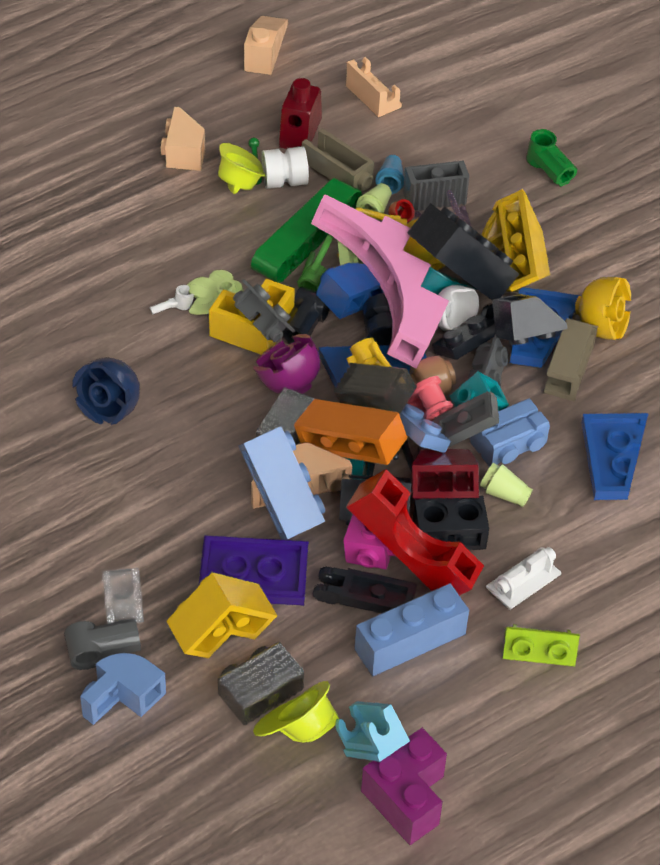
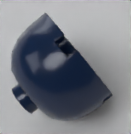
M104 357L90 361L76 372L72 382L73 388L76 387L78 397L75 398L77 406L86 417L98 424H103V420L111 423L110 425L117 424L135 409L140 397V383L137 375L128 364L115 358Z

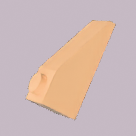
M260 16L250 27L244 43V71L272 75L288 25V19Z

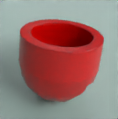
M397 200L389 206L388 215L401 216V219H407V223L414 218V207L409 200Z

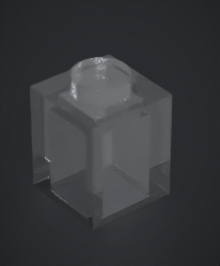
M139 568L102 571L107 624L134 619L136 623L144 622Z

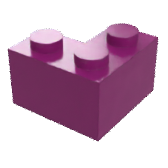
M423 727L408 736L410 742L382 761L370 762L363 767L361 792L409 845H412L440 824L443 801L430 786L444 777L447 753Z

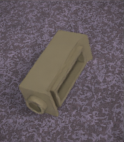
M323 128L318 131V148L307 139L302 142V147H305L308 165L328 179L336 178L361 192L369 189L373 184L374 161Z
M567 318L568 329L561 332L546 376H549L546 382L544 393L575 401L577 390L580 387L594 348L598 326Z

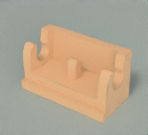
M366 57L362 60L363 66L361 69L358 68L357 62L354 59L347 62L346 87L377 117L402 107L400 89L393 85L391 92L370 72L371 63Z

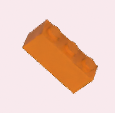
M314 399L294 424L301 444L308 442L340 457L384 465L390 463L407 440L399 412Z

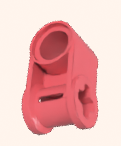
M439 376L429 377L417 383L412 388V392L406 401L409 405L424 412L423 417L430 421L453 408L452 402L446 400L440 387L441 380Z

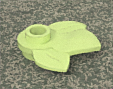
M214 270L209 278H195L187 284L190 287L189 294H194L196 298L189 312L194 315L209 314L210 307L223 289L233 293L244 292L242 284L234 280L233 275L225 270Z

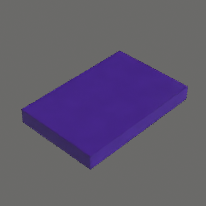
M204 535L199 585L205 577L213 572L259 584L270 604L304 606L309 541Z

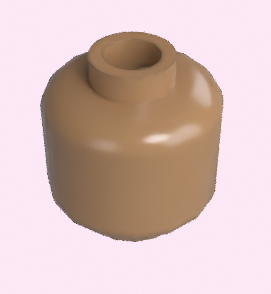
M434 355L421 359L417 368L410 366V375L405 377L410 394L412 388L417 383L429 377L439 376L441 380L440 387L444 395H449L452 391V385L456 384V376L449 360L444 361L439 355Z

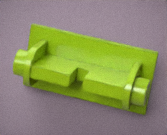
M513 624L512 627H505L503 659L575 667L580 634L571 633V630L560 632L517 627V624Z

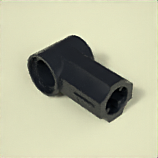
M303 286L297 290L294 308L289 314L291 318L287 321L295 331L292 332L287 327L282 331V337L287 340L288 344L295 342L292 336L298 334H308L311 336L318 322L323 323L326 320L330 309L316 295L317 291Z

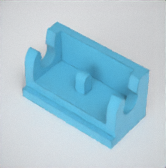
M357 701L349 706L351 716L356 722V726L352 731L347 730L346 723L342 719L336 720V730L345 746L343 751L346 757L380 762L410 742L391 704Z

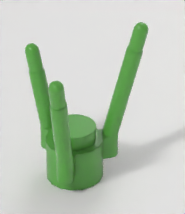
M330 234L326 236L316 258L315 252H310L302 275L297 281L299 288L303 286L315 291L318 290L321 283L320 278L326 271V268L320 264L333 240V236Z

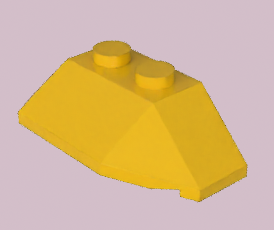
M523 189L496 201L492 209L494 213L487 221L481 235L513 260L510 266L519 273V276L506 290L513 292L550 275L544 235Z

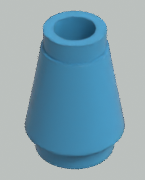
M389 155L385 158L375 178L376 185L380 183L388 185L392 194L400 191L404 185L402 161L396 155Z

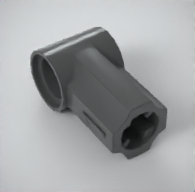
M134 619L95 626L94 623L89 621H79L71 624L64 631L70 663L77 670L94 668L97 662L110 655L141 651L138 628Z

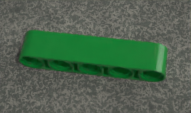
M336 178L331 179L257 249L251 260V269L277 283L283 282L309 256L311 251H315L324 242L328 235L325 231L311 224L323 196L326 194L356 209L357 200L362 196V192Z

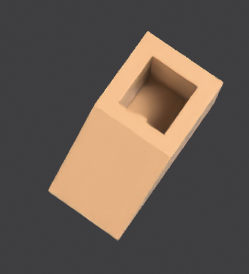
M174 107L172 119L167 118L165 134L167 138L163 137L161 141V155H166V168L201 171L205 155V129L183 109Z

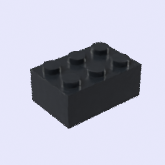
M430 203L407 232L435 258L491 300L501 298L519 276V273L510 266L513 263L510 257L445 206L440 211Z

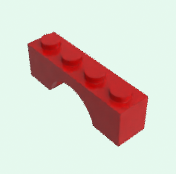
M387 469L359 485L346 508L431 591L450 583L459 596L472 590L484 565L461 542L441 541L419 529L412 521L407 510V501L411 493Z

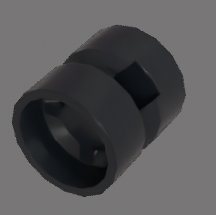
M384 293L377 294L367 299L363 305L365 338H373L378 346L390 345L392 339V317L389 304Z

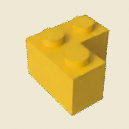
M265 279L261 287L271 296L267 302L272 307L279 304L290 314L294 308L295 288ZM223 289L209 309V336L262 355L266 350L274 346L276 342L267 340L253 325L261 314L259 313L250 321L235 307L233 297L236 293Z
M212 572L200 582L198 588L185 601L178 605L177 610L166 622L184 654L209 659L231 635L255 640L278 615L259 584Z

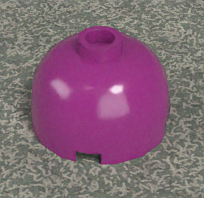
M298 334L292 336L295 342L286 346L284 341H281L258 357L256 363L259 367L254 366L253 369L265 387L277 394L284 395L292 393L301 395L312 387L311 382L315 380L320 370V355L310 335Z

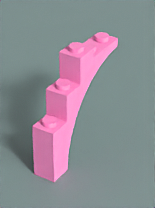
M325 194L311 224L330 234L349 248L368 267L380 283L388 301L392 317V339L387 354L417 368L449 300L421 287L431 264L403 251L410 237L407 232L411 228L387 216H384L382 222Z

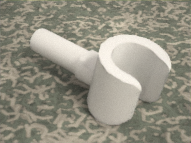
M188 285L178 286L174 298L150 307L152 315L174 307L180 310L190 309L194 294L189 295L190 287Z

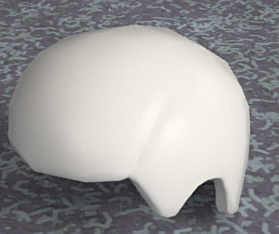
M451 285L439 293V296L449 300L438 324L442 331L448 332L457 329L467 323L466 321L470 317L478 314L479 296L475 289L461 285Z

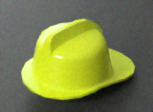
M230 143L220 144L221 161L218 176L228 183V189L231 193L236 194L240 189L251 190L261 176L265 177L262 164L253 154Z
M328 681L315 684L300 696L266 714L254 726L253 732L255 736L262 737L281 731L293 741L302 743L312 742L322 737L336 725V720L339 719L337 712L326 696L330 688Z

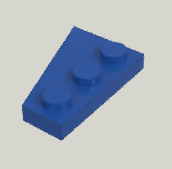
M526 287L520 288L518 293L537 296L565 321L567 318L571 319L576 312V300L578 296H581ZM562 330L556 331L555 337L538 339L534 336L529 338L528 343L512 345L510 363L542 368L559 340Z
M648 413L583 414L581 424L594 500H628Z

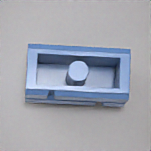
M529 398L498 411V424L470 437L472 446L478 453H481V457L490 467L492 463H511L519 454L528 450L532 452L540 450L547 443L550 425L547 418L541 411L538 412V408Z

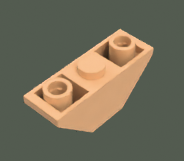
M308 442L296 445V450L293 451L298 463L302 462L309 472L311 481L308 482V485L313 495L340 491L342 474H352L350 460ZM254 479L251 482V504L253 509L266 506Z

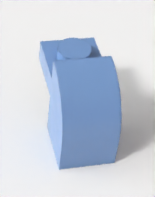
M119 653L103 658L96 663L97 681L90 682L80 696L82 715L94 725L120 701L142 717L166 694L165 673L147 659L135 654Z

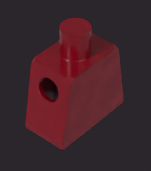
M297 78L293 81L282 105L279 148L302 147V142L306 139L312 143L321 122V89L317 86H312L306 78ZM298 117L302 120V125L297 126Z
M432 449L420 450L412 464L413 498H479V463L469 449H447L445 453Z

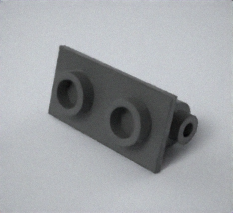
M245 279L242 280L248 288L244 292L239 291L234 295L235 307L250 321L259 313L261 314L253 325L267 340L279 341L283 336L282 331L286 327L292 332L295 331L287 322L291 316L279 304L272 307L267 302L271 296L258 283L252 287Z
M496 334L492 344L485 342L477 347L472 363L474 370H470L468 379L479 371L497 381L501 387V375L504 366L508 364V351L506 347L502 346L500 339L496 338Z

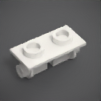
M550 547L539 548L526 559L487 584L486 588L511 610L561 575L562 572L553 565V560L556 559L554 550Z

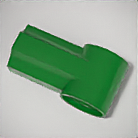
M537 129L532 132L526 154L527 162L533 167L542 168L553 182L560 187L569 184L571 179L576 176L578 169L556 146L557 137L553 132L547 129Z

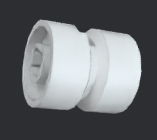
M305 147L287 148L285 153H282L280 149L262 151V167L265 173L263 179L266 189L283 187L284 182H288L290 186L308 185L309 171Z

